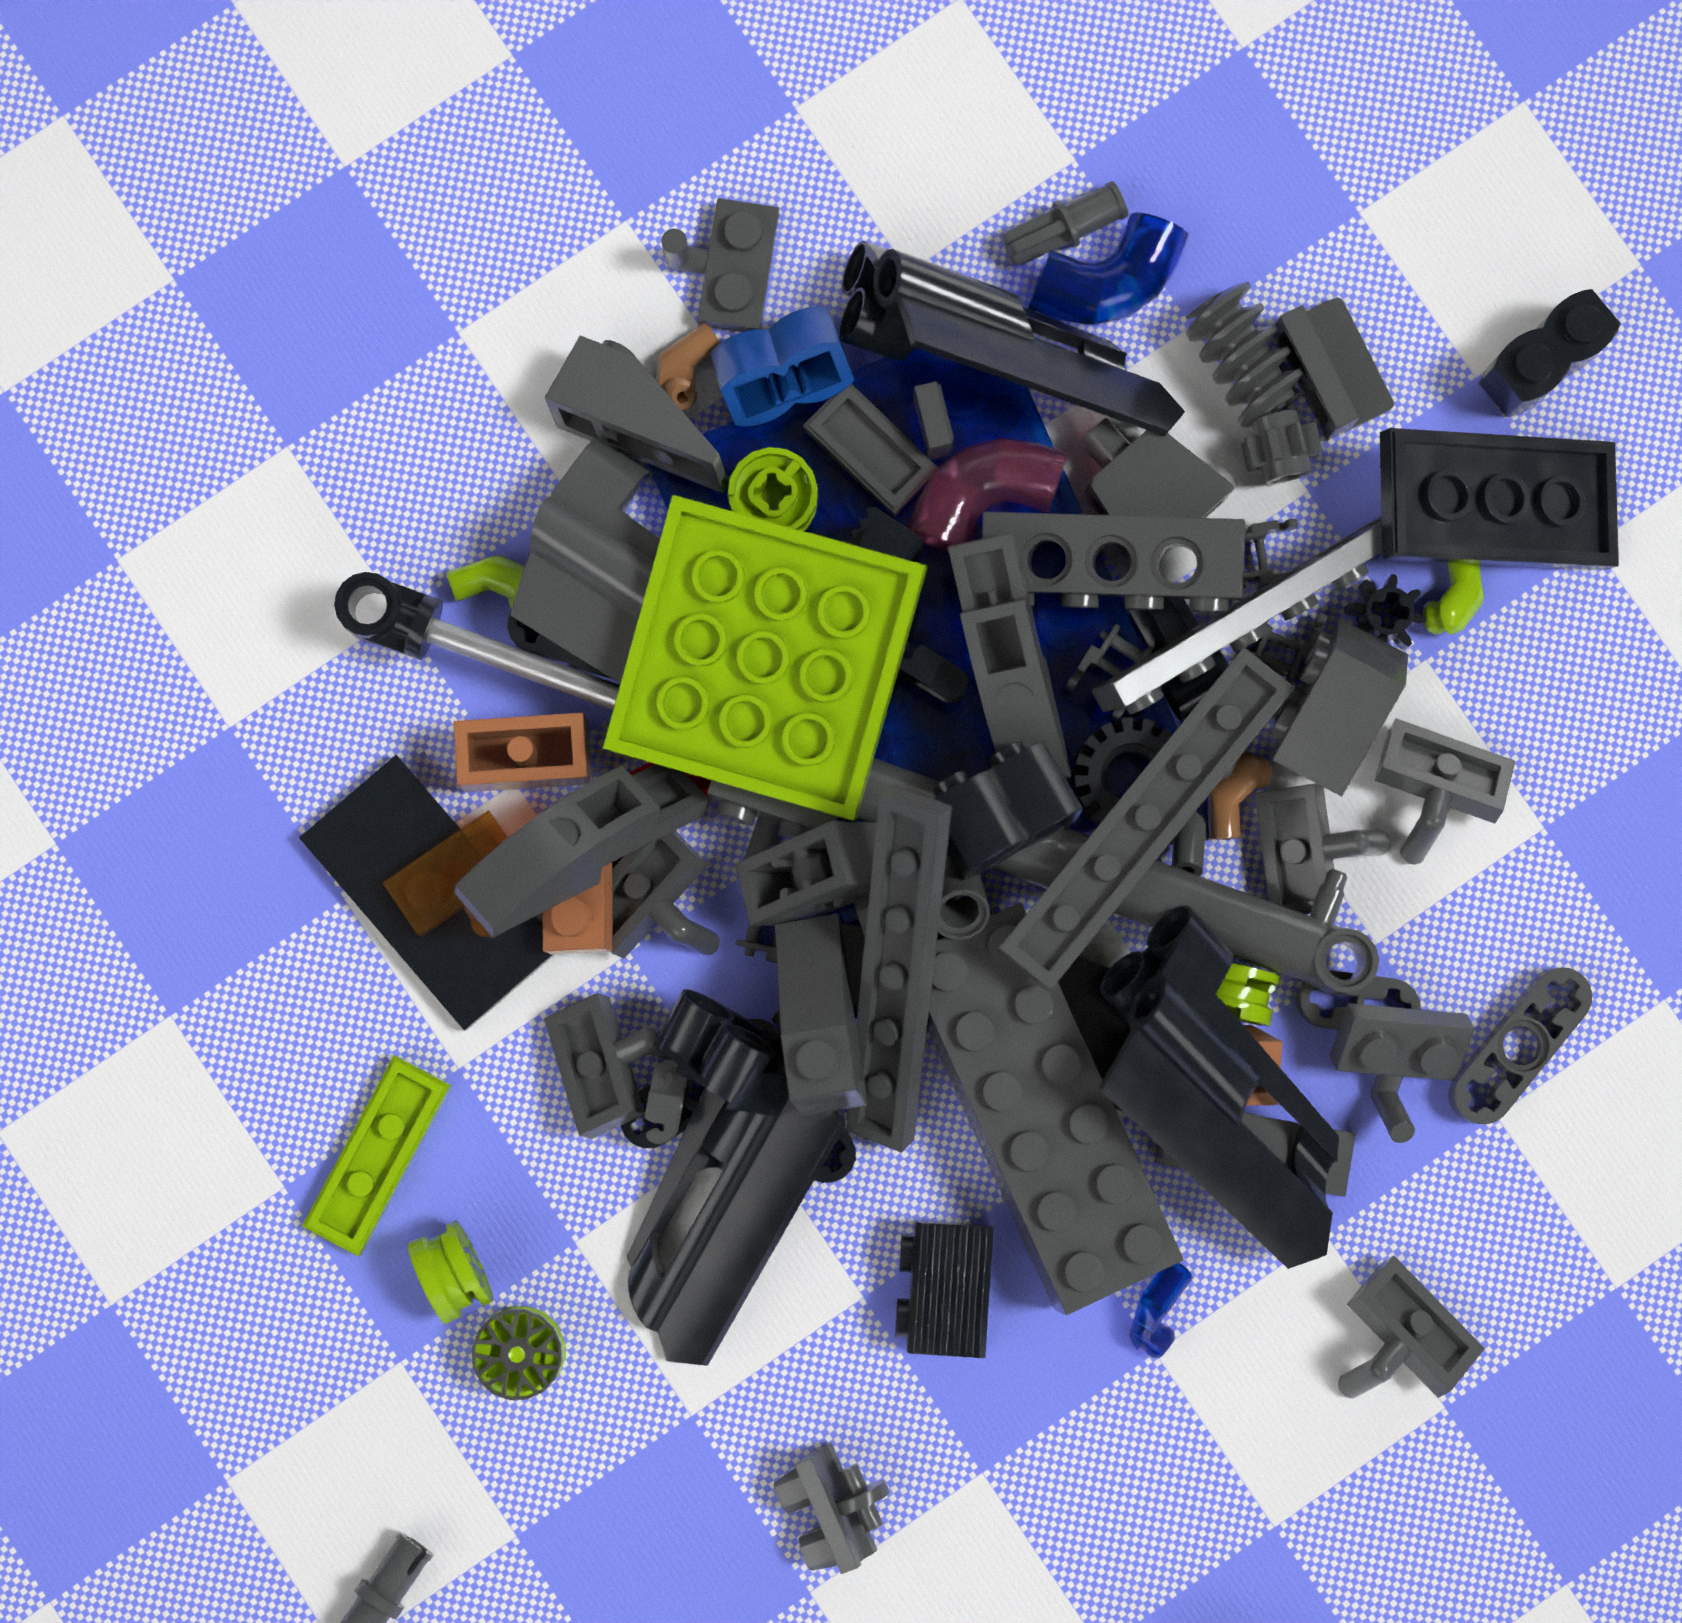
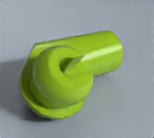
M490 556L447 571L446 574L457 602L492 590L501 596L507 597L510 609H512L525 566L504 556Z
M1447 562L1450 580L1449 589L1442 595L1440 601L1427 602L1422 611V615L1427 618L1424 626L1430 633L1438 635L1446 631L1448 634L1453 635L1464 630L1482 606L1484 591L1480 564Z

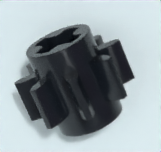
M1391 574L1383 584V588L1376 590L1373 583L1366 579L1358 586L1359 593L1365 601L1363 603H1349L1344 607L1343 612L1349 616L1356 617V624L1359 629L1386 643L1393 639L1398 648L1405 650L1412 645L1411 638L1405 629L1407 627H1421L1427 620L1423 615L1414 613L1413 602L1421 594L1420 590H1412L1407 594L1397 588L1398 580L1395 574ZM1382 602L1389 604V614L1398 617V620L1386 629L1381 627V616L1372 614V611Z

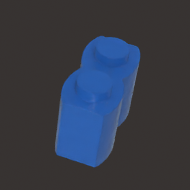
M824 306L807 307L794 311L777 321L769 330L755 329L735 334L722 341L710 352L720 391L735 426H755L769 422L788 411L794 403L806 404L826 400L845 390L855 380L829 308Z

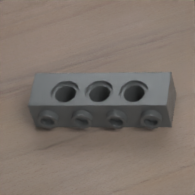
M983 512L982 538L1015 532L1031 606H1034L1035 594L1060 595V607L1099 608V596L1125 597L1124 609L1163 610L1164 598L1190 599L1189 611L1228 612L1229 600L1243 601L1245 519ZM1044 544H1058L1066 554L1065 568L1058 576L1052 579L1039 578L1032 569V556L1034 552ZM1111 545H1119L1126 548L1131 556L1129 572L1123 578L1116 581L1102 579L1098 575L1095 566L1096 558L1100 551ZM1174 547L1189 549L1195 554L1197 560V567L1193 576L1182 583L1169 582L1163 578L1160 572L1162 556Z

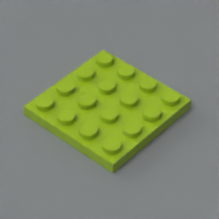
M672 495L603 749L852 821L857 820L928 566Z

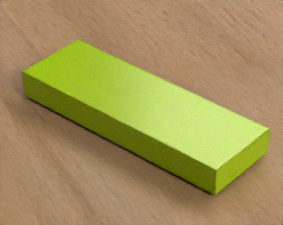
M393 1055L302 1227L356 1256H361L447 1097L452 1084L397 1055Z

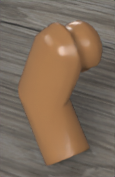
M705 322L663 350L657 358L655 380L683 412L689 410L697 399V391H695L696 366L711 356L710 352L720 344L714 332Z
M1249 752L1242 753L1231 776L1227 779H1221L1207 796L1209 840L1241 838L1239 804L1254 790L1266 788L1270 783L1272 768L1266 758L1254 756Z

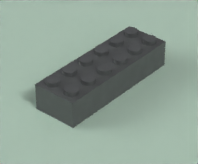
M1021 902L991 915L985 928L979 934L969 939L954 940L942 937L937 940L927 1030L1055 1311L1067 1316L1169 1268L1184 1259L1113 1102L1099 1088L1102 1078L1058 982L1049 992L1045 991L997 951L1027 914Z

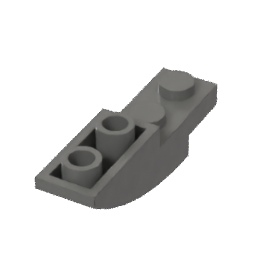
M1015 532L949 546L948 550L963 611L960 613L996 753L1019 741H1022L1026 748L1044 742L1066 781L1072 783L1073 777L1046 658L1042 656Z
M654 764L631 776L620 765L565 796L509 836L456 884L455 894L492 937H495L600 884L603 866L705 816L709 798L683 771Z

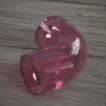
M1005 438L965 447L935 469L915 503L907 528L924 539V544L949 552V546L971 540L976 522L982 512L992 504L1003 501L1014 502L1048 513L1061 479L1068 453L1040 443Z

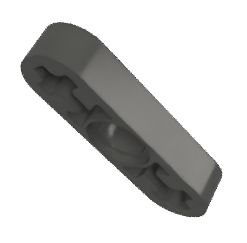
M1570 968L1549 969L1540 973L1530 983L1462 1067L1456 1081L1451 1082L1448 1093L1449 1102L1452 1110L1459 1118L1472 1124H1491L1505 1116L1588 1013L1592 1004V990L1589 982L1581 973ZM1568 982L1573 987L1569 991L1568 997L1574 1005L1571 1010L1558 1008L1547 1018L1545 1023L1556 1027V1031L1551 1036L1542 1023L1524 1016V1012L1530 1007L1534 1014H1541L1552 1000L1551 994L1546 991L1548 984L1559 986ZM1516 1027L1529 1030L1537 1041V1052L1534 1058L1524 1065L1511 1062L1503 1050L1505 1036ZM1490 1055L1492 1061L1499 1069L1515 1075L1516 1080L1510 1085L1506 1078H1499L1488 1093L1490 1098L1495 1101L1492 1108L1478 1106L1472 1111L1467 1106L1471 1101L1472 1095L1466 1090L1469 1082L1483 1084L1494 1073L1495 1069L1484 1065V1061Z

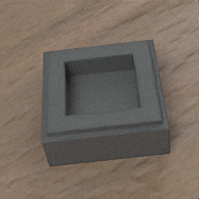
M936 381L915 386L913 402L926 455L930 460L949 456L953 448L954 438L941 385H937Z

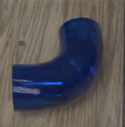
M1134 212L1129 216L1117 248L1113 254L1103 261L1094 263L1079 261L1050 249L1039 273L1027 308L1057 320L1091 326L1129 318L1159 297L1179 264L1189 234L1182 227L1164 218Z

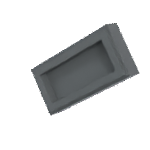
M852 384L839 394L831 397L803 425L804 431L893 517L939 473V468Z

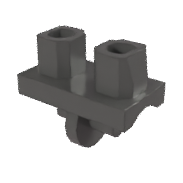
M831 1442L814 1449L794 1464V1469L774 1482V1490L782 1508L788 1514L812 1505L820 1527L807 1531L799 1537V1548L808 1569L812 1571L838 1566L840 1573L844 1574L859 1568L862 1565V1560L877 1551L870 1531L882 1526L883 1522L875 1502L889 1495L890 1491L885 1480L866 1485L858 1464L843 1469Z

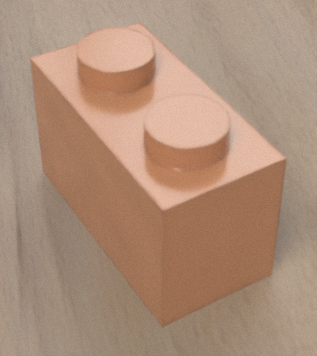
M584 713L453 721L457 786L465 792L585 785L592 781L589 721Z

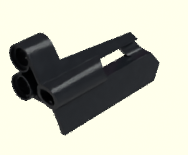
M860 241L849 257L842 280V292L844 295L851 297L844 310L840 325V340L843 343L902 362L909 357L915 348L1162 436H1166L1185 413L1184 409L1159 382L1127 371L1125 366L1127 353L1113 342L1023 307L1017 294L904 252L886 249L867 241ZM1033 333L1076 348L1078 353L1035 338Z
M1187 905L1178 906L1167 912L1153 926L1147 938V948L1143 952H1131L1120 958L1106 972L1101 981V995L1117 1010L1130 1026L1131 1031L1099 1088L1287 1269L1326 1256L1333 1212L1326 1202V1181L1332 1164L1338 1162L1339 1135L1216 995L1233 963L1234 952L1191 907ZM1258 1086H1262L1300 1124L1293 1144L1291 1169L1242 1122L1246 1104Z
M684 989L653 1045H656L678 1065L675 1071L681 1077L696 1080L704 1087V1090L626 1258L631 1266L628 1276V1291L633 1309L639 1320L648 1329L658 1332L668 1362L708 1366L846 1126V1122L837 1110L803 1116L791 1103L780 1035L766 1032L754 1022L704 994ZM719 1168L723 1170L665 1272L658 1257L657 1245L696 1174L704 1169Z

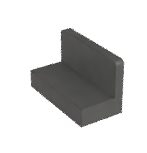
M1336 297L1308 311L1301 305L1280 315L1275 323L1278 330L1274 336L1280 348L1289 347L1291 352L1286 357V360L1291 370L1297 368L1303 370L1304 374L1297 382L1302 392L1307 391L1304 396L1327 441L1389 412L1394 407V401L1341 298Z

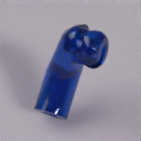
M1177 1263L1158 1272L1140 1295L1129 1337L1136 1350L1142 1348L1149 1357L1154 1359L1161 1358L1175 1340L1174 1331L1161 1322L1193 1280L1190 1271L1182 1264Z

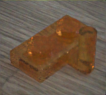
M488 810L383 882V885L418 936H424L462 909L465 910L472 920V929L476 934L487 939H495L501 935L492 937L456 896L455 886L483 858L506 840L508 835L492 812Z

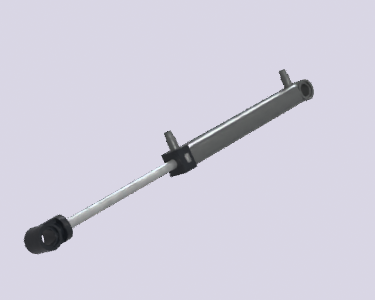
M362 572L350 576L342 582L336 592L334 607L338 620L348 632L364 643L376 644L418 660H422L425 657L430 645L433 644L608 709H614L620 685L440 620L443 609V601L393 583L380 574ZM372 593L385 596L387 606L381 619L370 624L357 621L355 612L360 599ZM874 758L857 820L877 823L879 795L892 785L933 799L935 796L932 789L940 781ZM1066 827L1041 842L1017 852L991 869L1047 889L1090 836ZM1156 860L1114 911L1117 915L1153 927L1170 910L1178 906L1187 905L1232 948L1235 958L1310 984L1328 994L1341 995L1360 991L1372 982L1378 972L1379 956L1377 948L1371 939L1359 930L1334 925L1345 895L1343 890L1347 881V875L1335 869L1328 871L1324 883L1320 885L1309 916ZM1335 944H1343L1349 947L1355 954L1357 961L1356 970L1347 980L1336 978L1328 970L1326 963L1327 954Z

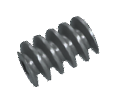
M1249 281L1234 285L1218 293L1186 317V320L1196 318L1186 331L1189 341L1197 342L1209 339L1199 352L1201 361L1203 363H1212L1223 360L1212 374L1215 384L1222 385L1236 382L1225 396L1227 404L1229 406L1249 403L1238 417L1241 427H1251L1253 420L1280 412L1307 393V391L1294 393L1292 389L1304 374L1301 368L1283 372L1279 368L1280 364L1291 352L1289 347L1268 350L1266 346L1277 332V327L1270 325L1256 329L1253 325V322L1265 309L1263 304L1259 303L1242 307L1240 301L1252 287Z

